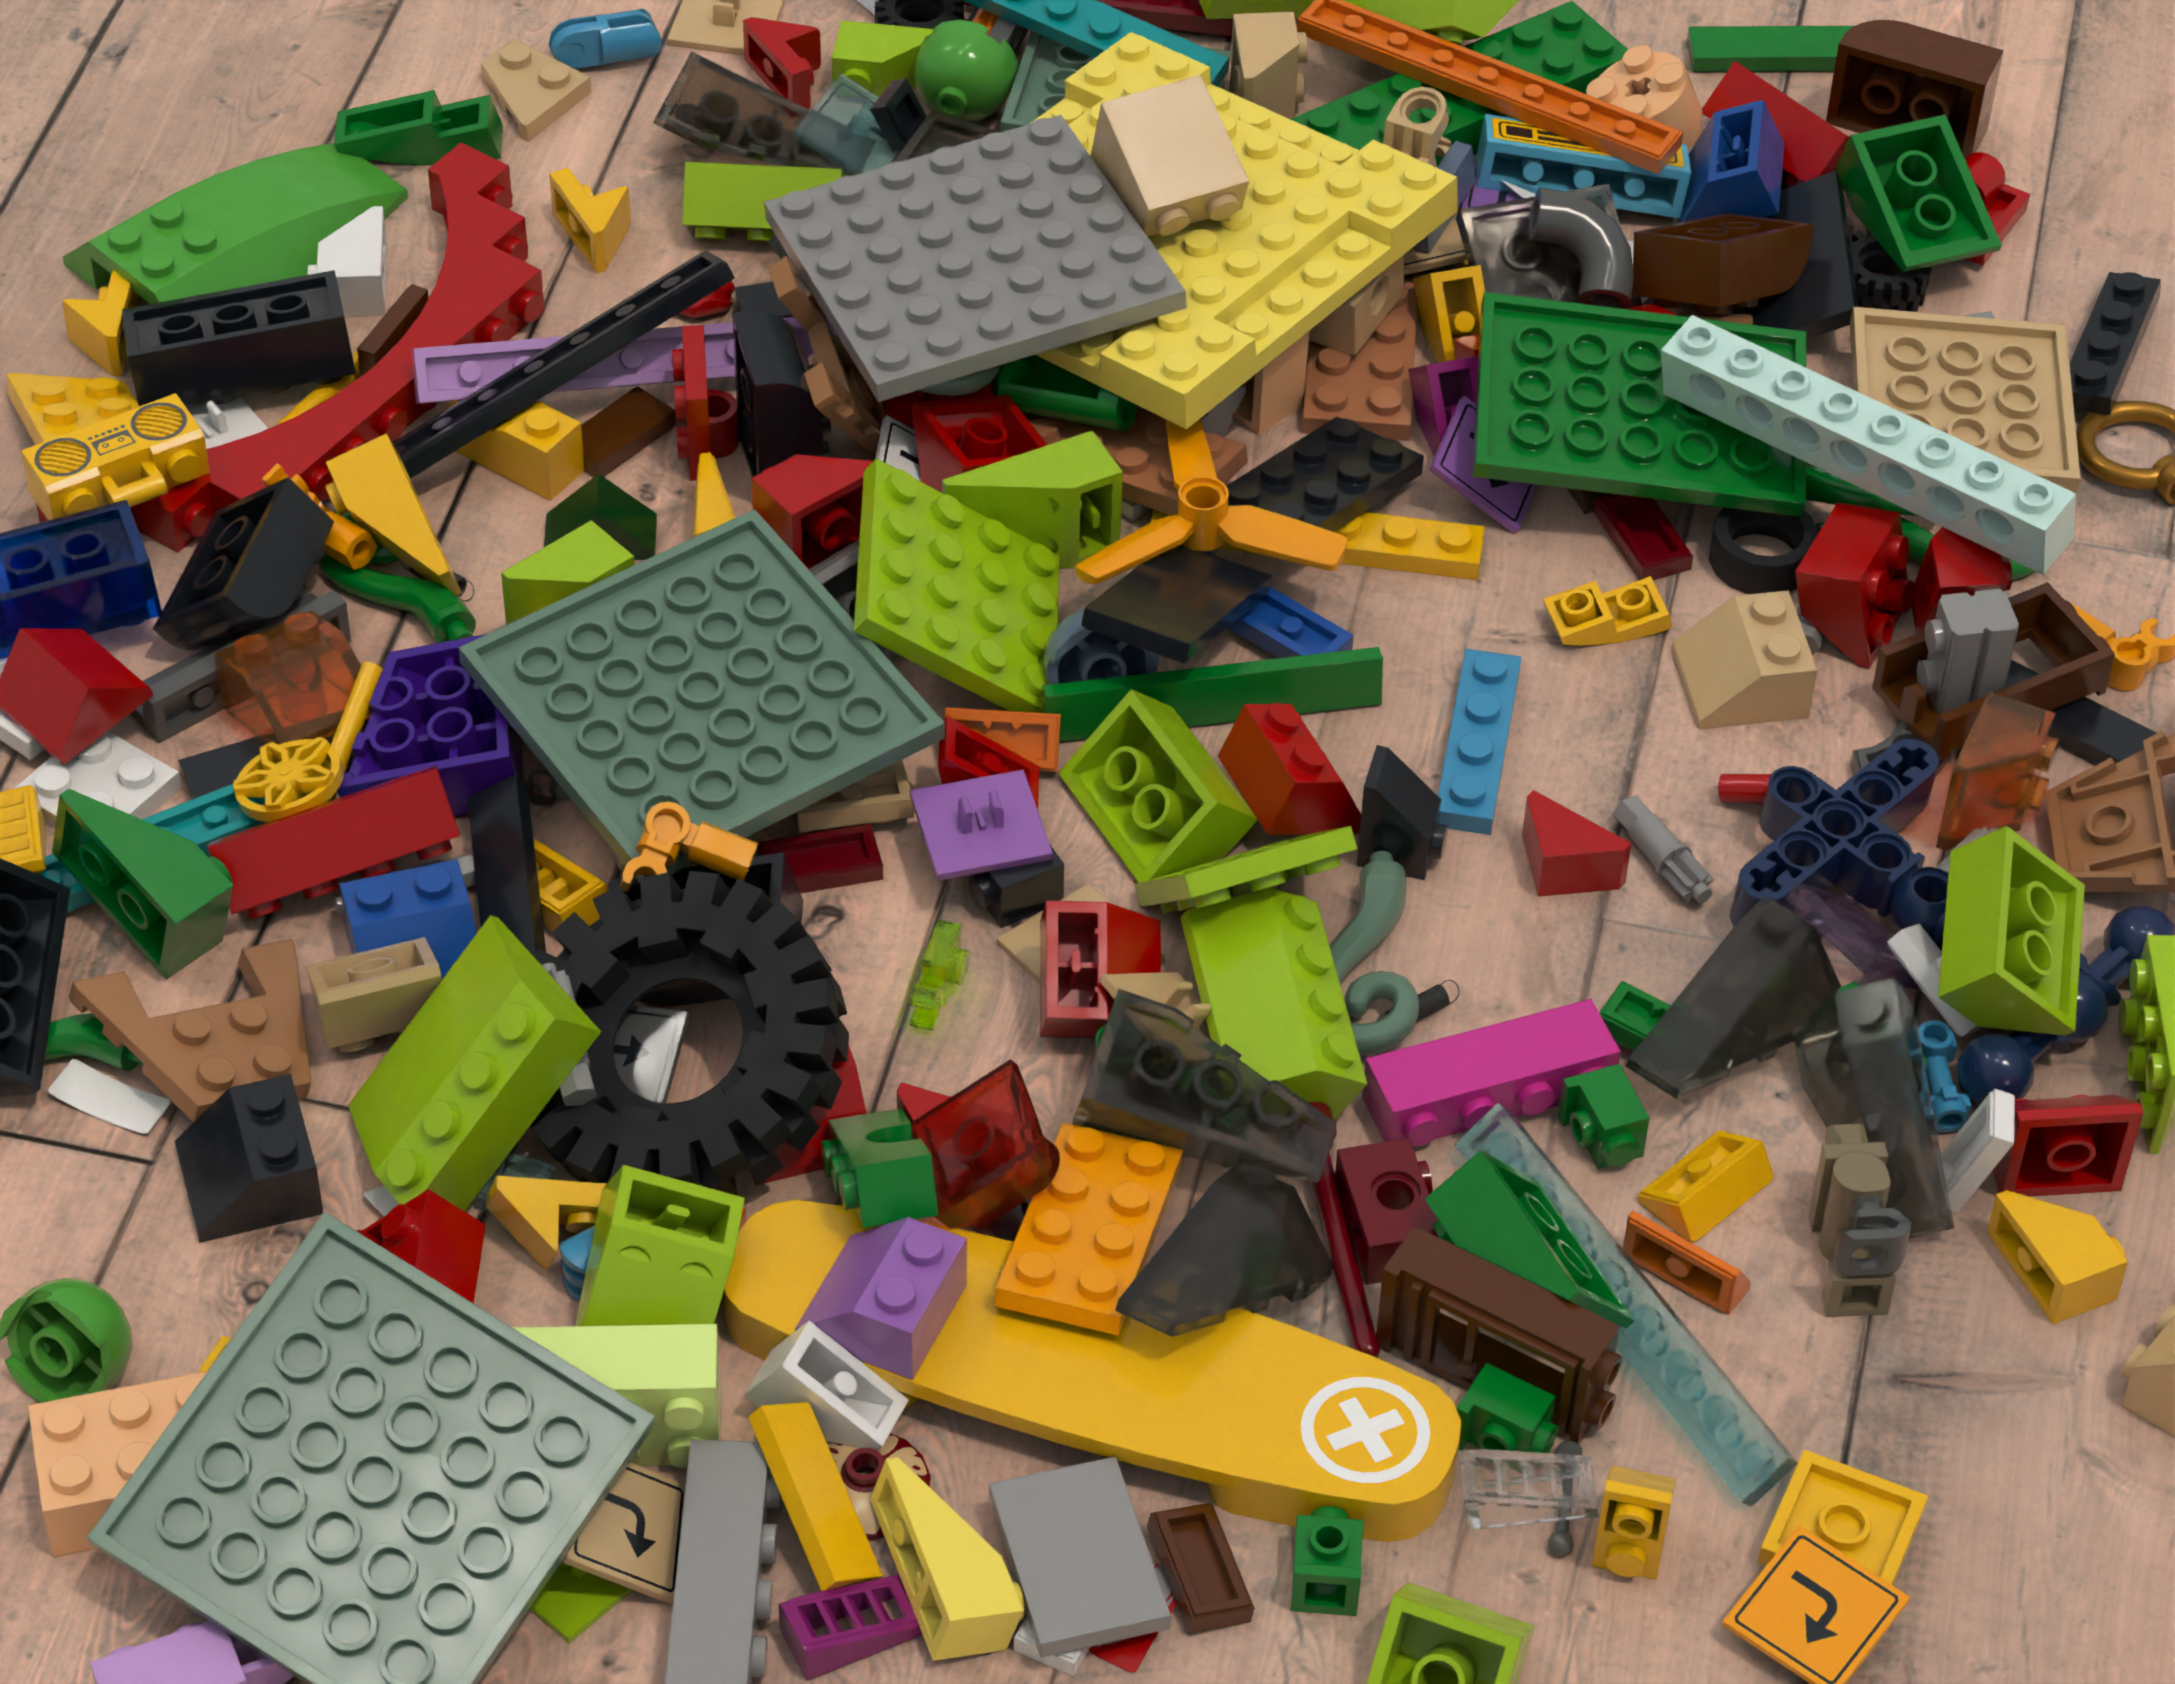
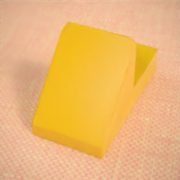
M568 167L549 173L552 214L595 273L606 271L630 228L629 188L622 186L594 196L590 187L587 184L581 185Z
M112 270L108 287L100 288L98 300L64 299L62 306L69 340L112 376H123L127 361V349L122 309L138 307L141 304L139 295L131 289V283Z
M496 1176L486 1194V1208L543 1269L548 1270L558 1253L559 1224L565 1225L567 1231L577 1234L594 1226L601 1192L606 1184Z

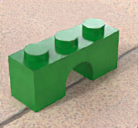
M902 1108L828 1120L831 1139L821 1141V1155L825 1175L827 1178L831 1177L835 1194L840 1193L844 1210L853 1209L863 1228L884 1225L907 1217L920 1219L939 1215L931 1153L921 1138L913 1139L911 1122Z

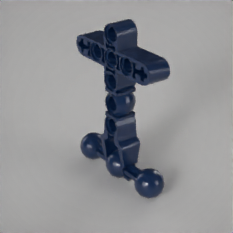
M1899 740L1884 750L1837 790L1802 767L1786 766L1775 770L1769 777L1759 820L1762 831L1773 842L1740 870L1730 910L1732 925L1740 933L1748 937H1770L1780 931L1835 885L1858 903L1871 909H1877L1878 914L1883 918L1891 913L1893 922L1901 930L1920 923L1942 951L1949 872L1935 867H1923L1925 856L1919 852L1914 854L1910 844L1897 834L1898 831L1918 816L1928 805L1939 766V757L1936 751L1929 744L1921 740ZM2145 905L2130 906L2116 913L2104 930V952L2089 965L2087 958L2080 953L2075 1032L2066 1036L2016 1030L2008 1036L1999 1033L1984 1034L1970 1041L1958 1058L1957 1074L1960 1089L1969 1095L1970 1100L1974 1104L1979 1106L1994 1089L2013 1094L2015 1099L2024 1098L2033 1085V1062L2051 1046L2054 1049L2066 1052L2069 1044L2081 1043L2095 1036L2107 1019V1007L2119 1005L2121 995L2117 987L2129 978L2132 960L2141 958L2146 936L2175 935V924L2163 911Z

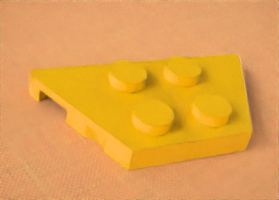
M23 373L6 374L7 394L35 445L139 407L126 383L113 378L100 377L90 379Z

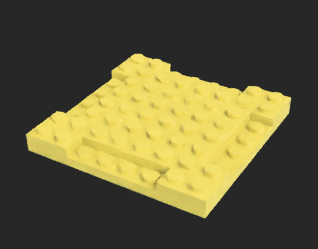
M1130 32L1064 80L1065 98L1036 120L1062 115L1091 156L1102 102L1201 75L1249 180L1243 207L1232 216L1223 220L1213 221L1209 218L1189 224L1183 230L1172 235L1158 233L1147 236L1186 290V309L1035 355L1187 430L1458 211L1457 177L1376 140H1372L1360 150L1355 149L1305 125L1270 111L1265 107L1212 85L1209 66Z

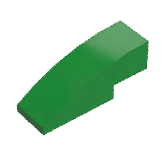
M435 90L338 111L334 145L339 153L397 164L434 165L459 143L470 146L494 159L501 158L503 124L490 95L441 105Z

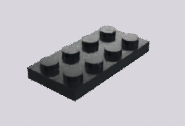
M1336 416L1228 484V506L1252 505L1334 532L1422 475L1424 455L1404 447L1397 440L1384 438L1359 427L1352 420Z

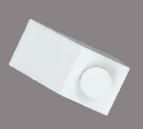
M383 206L369 208L318 242L317 264L308 265V275L335 270L344 317L385 315L387 239Z
M811 1321L806 1322L770 1351L744 1395L758 1407L761 1405L809 1402L827 1442L875 1450L880 1449L884 1445L909 1399L866 1367L860 1360Z

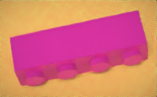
M1592 999L1368 1057L1365 1060L1364 1071L1367 1085L1362 1091V1098L1384 1142L1410 1138L1413 1146H1421L1437 1138L1467 1130H1481L1496 1122L1522 1115H1537L1548 1108L1559 1106L1564 1078L1619 1064L1621 1051Z

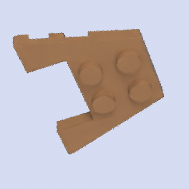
M787 256L770 265L768 269L778 299L808 333L814 354L808 357L810 365L813 364L815 367L806 371L804 376L814 406L848 434L862 451L867 450L876 457L882 421L886 417L884 401H877L837 334L834 335L831 331L828 320L812 293L810 292L805 295L800 290L795 276L797 270Z
M2160 731L2143 740L2144 749L2116 764L2112 758H2109L2045 792L2055 863L2085 885L2084 892H2175V850L2161 779L2164 775L2175 773V733L2166 737L2164 732Z
M292 939L242 948L237 965L255 997L152 1018L146 1014L124 971L72 982L69 994L71 1003L81 1013L89 1010L104 1024L102 1034L116 1047L126 1046L144 1063L142 1073L193 1122L228 1088L291 1074L298 1100L306 1099L312 1082L296 949Z

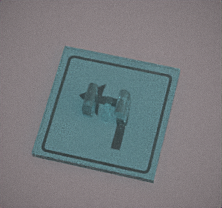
M840 74L794 130L792 136L851 174L857 175L884 167L891 162L902 161L926 128L923 126L907 149L892 151L870 111L879 97L843 74Z

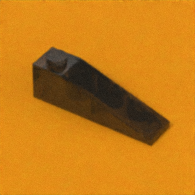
M692 51L653 122L700 147L782 166L842 169L847 176H854L858 173L801 137V132L808 123L813 120L812 124L804 132V137L860 173L875 145L874 142ZM835 132L855 142L837 144Z
M1764 895L1734 926L1629 1057L1626 1067L1673 1098L1679 1099L1729 1077L1732 1069L1755 1058L1761 1063L1774 1057L1777 1049L1794 1041L1802 1045L1815 1039L1831 1022L1837 990L1841 988L1816 928L1786 907L1779 905Z
M1239 1162L1212 1183L1118 1299L1115 1311L1164 1334L1175 1337L1223 1323L1229 1310L1244 1306L1251 1313L1267 1310L1271 1298L1281 1295L1291 1302L1305 1299L1331 1277L1333 1265L1296 1188L1276 1179V1175L1268 1168Z

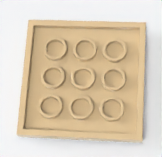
M1853 307L1850 318L1853 389L2065 489L2074 493L2077 492L2081 477L2066 324Z

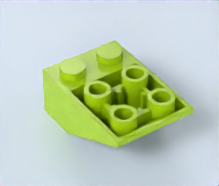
M1093 430L942 480L943 494L953 496L960 503L990 519L1001 522L1005 527L1035 543L1046 546L1050 551L1059 555V569L1075 568L1081 561L1121 538L1123 471Z
M2175 935L2146 936L2141 958L2133 959L2131 962L2129 974L2130 998L2122 999L2119 1007L2120 1033L2122 1035H2129L2131 1044L2127 1052V1076L2129 1081H2137L2139 1092L2136 1095L2135 1102L2141 1103L2143 1110L2139 1129H2145L2149 1154H2159L2175 1122Z
M622 1165L601 1192L575 1326L714 1324L734 1259L745 1198Z

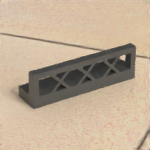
M334 590L319 598L310 593L300 598L283 614L221 642L210 645L143 680L151 688L153 696L130 714L158 743L169 739L350 643L351 636L346 601Z

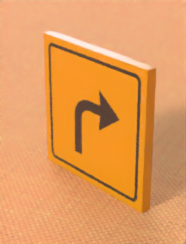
M1798 1525L1722 1621V1626L1810 1684H1847L1910 1602V1596Z

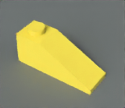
M898 1457L886 1459L870 1501L932 1660L1007 1650L1018 1623L1023 1619L1025 1602L1021 1587L1017 1582H1012L1002 1556Z

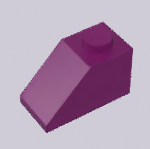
M1478 356L1408 369L1417 422L1434 457L1459 400L1466 396L1476 404Z

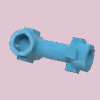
M1938 1020L1925 1021L1918 1027L1916 1036L1909 1039L1928 1061L1924 1078H1927L1931 1095L1923 1097L1921 1106L1924 1117L1931 1118L1935 1130L1945 1133L1954 1132L1961 1129L1968 1121V1115L1972 1107L1968 1094L1957 1093L1948 1065L1949 1062L1954 1061L1957 1049L1955 1035L1952 1029L1944 1022Z

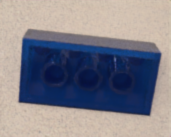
M127 500L0 533V659L9 657L20 628L83 629L88 635L122 626H135L145 620L160 616L162 609L150 560Z

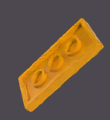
M1063 1122L996 1285L994 1306L1119 1336L1179 1176L1183 1150Z

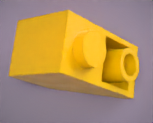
M1611 1465L1604 1489L1591 1566L1610 1570L1623 1577L1640 1576L1654 1580L1657 1579L1676 1478Z

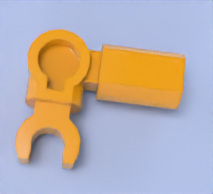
M277 463L262 478V482L265 487H268L287 478L288 475L283 467ZM295 474L291 480L334 521L324 542L326 545L325 554L353 570L360 569L369 563L377 549V544L370 532L332 510L328 511L318 500L317 496L309 491L307 484L301 476Z
M2071 603L2076 609L2077 614L2098 636L2103 637L2107 641L2111 650L2115 653L2108 680L2109 686L2122 691L2138 689L2143 683L2145 674L2151 671L2158 662L2164 663L2175 658V634L2168 639L2155 637L2154 634L2159 622L2157 619H2146L2142 622L2138 633L2130 637H2119L2116 639V632Z
M668 801L661 802L653 806L647 813L643 832L636 846L640 856L633 858L626 864L621 877V888L624 891H628L632 880L638 875L652 876L667 873L665 866H672L680 851L688 854L687 860L735 880L740 879L744 881L759 843L704 821L701 822L700 826L691 823L689 814L682 806Z

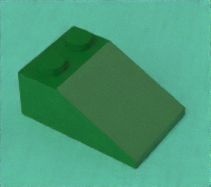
M1946 115L1850 135L1835 170L1842 182L1853 212L1903 272L1997 252L2001 249L2000 239Z
M67 789L59 795L52 854L166 980L223 941L233 891V882L229 871L219 859L214 856L208 858L198 845L191 840L74 790Z
M1480 1150L1425 1198V1201L1438 1218L1433 1223V1228L1441 1239L1625 1329L1635 1322L1633 1316L1538 1180Z

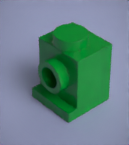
M1620 1064L1563 1079L1557 1118L1562 1127L1571 1126L1576 1143L1581 1148L1587 1147L1598 1169L1607 1166H1622L1633 1159L1643 1157L1650 1117Z
M1486 1363L1456 1408L1461 1420L1458 1449L1463 1451L1467 1444L1471 1443L1481 1448L1483 1452L1494 1459L1506 1460L1527 1470L1534 1458L1543 1461L1547 1457L1557 1437L1559 1427L1552 1423L1556 1396Z
M1334 1506L1316 1508L1311 1512L1310 1516L1297 1515L1290 1611L1357 1616L1361 1582L1363 1520L1349 1519L1346 1511Z

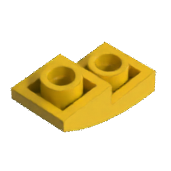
M1651 576L1605 593L1601 592L1595 580L1543 599L1545 608L1563 645L1612 644L1672 629L1670 614Z

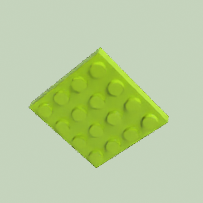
M876 458L864 470L854 632L1008 711L1043 713L1042 685H1048L1045 677L1043 653L1049 636L1058 626L1059 555L1050 551L1046 546L1035 543L1005 527L1001 522L990 519L960 503L953 496L943 494L913 478L906 471L896 469Z

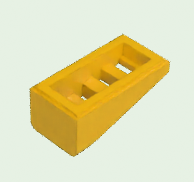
M711 452L702 453L699 457L693 537L735 518L715 457L711 455Z
M31 785L1 791L0 858L31 872L40 873L46 870V821L37 791Z
M534 840L537 869L541 866L543 867L542 870L537 872L543 924L553 932L573 912L589 926L599 920L600 915L592 899L608 891L606 883L541 842Z

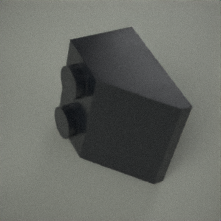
M291 1074L228 1088L175 1140L176 1151L200 1243L323 1214L317 1167Z

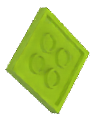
M1351 826L1289 838L1134 884L1140 907L1159 904L1162 914L1194 907L1200 908L1231 899L1230 894L1236 895L1247 891L1254 892L1285 883V878L1287 877L1289 879L1305 874L1311 875L1339 867L1341 863L1338 855L1356 850L1357 845Z

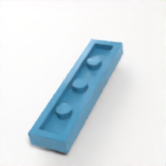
M1465 649L1438 797L1441 798L1439 823L1448 825V829L1491 835L1518 684L1521 656Z

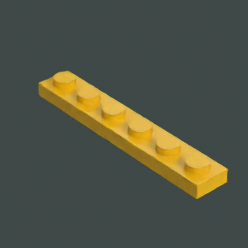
M1153 509L1151 522L1171 515ZM1364 512L1334 531L1347 538V548L1341 564L1478 580L1485 526ZM1225 541L1220 547L1216 548V549H1224V550H1232V551L1255 553V552H1251V551H1247V550H1244V549H1240V548L1233 547L1232 545H1230V544H1229L1228 542H1226V541Z

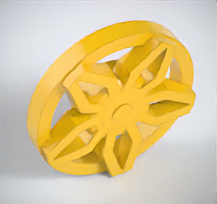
M325 738L294 740L279 745L270 742L260 747V754L246 764L237 779L233 781L235 797L241 810L247 816L258 821L270 822L327 802L337 792L343 781L344 767L338 752ZM325 759L331 763L330 770L322 767ZM247 797H265V805L256 804Z

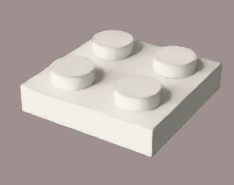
M109 731L64 766L54 757L49 758L15 787L18 788L26 785L35 787L46 824L54 829L59 795L67 789L74 790L134 817L143 819L151 815L182 788L178 771Z

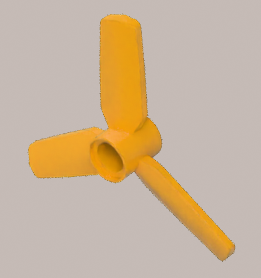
M1165 419L1174 487L1178 491V513L1157 519L1075 566V573L1083 582L1098 584L1181 544L1195 551H1210L1220 547L1226 541L1236 548L1323 570L1335 571L1344 560L1347 538L1338 533L1252 505L1228 506V488L1222 481L1217 479L1201 419L1187 430Z

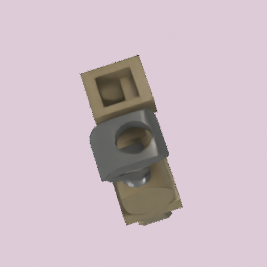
M1862 1124L1831 1125L1827 1127L1825 1144L1822 1145L1809 1212L1811 1231H1820L1819 1248L1822 1255L1830 1261L1822 1292L1826 1317L1887 1315L1896 1281L1895 1271L1899 1270L1903 1263L1912 1221L1907 1219L1900 1211L1894 1208H1886L1891 1180L1886 1167L1888 1153L1885 1142L1868 1143L1865 1127Z

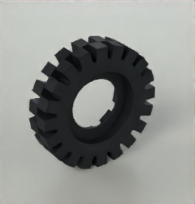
M690 871L685 889L679 887L670 872L640 878L641 899L631 902L620 885L592 899L600 915L599 920L589 926L573 912L552 932L564 948L558 957L540 949L534 954V958L541 965L554 963L557 972L565 969L566 975L570 977L576 1004L600 1029L601 1033L587 1050L591 1064L590 1072L597 1097L584 1105L565 1106L559 1087L530 1125L532 1127L531 1130L557 1162H560L568 1173L579 1182L607 1184L622 1165H627L738 1196L735 1176L748 1170L759 1185L777 1173L784 1166L774 1151L785 1141L801 1152L820 1128L809 1113L813 1105L828 1109L832 1108L842 1084L841 1079L832 1067V1062H847L849 1032L839 1018L847 1014L842 991L831 974V967L799 919L780 901L773 906L762 889L737 879L729 891L717 873ZM699 981L715 986L733 1000L740 1013L743 1028L739 1054L727 1075L712 1089L696 1098L683 1102H654L632 1092L621 1080L614 1061V1043L617 1030L629 1009L645 994L668 983Z

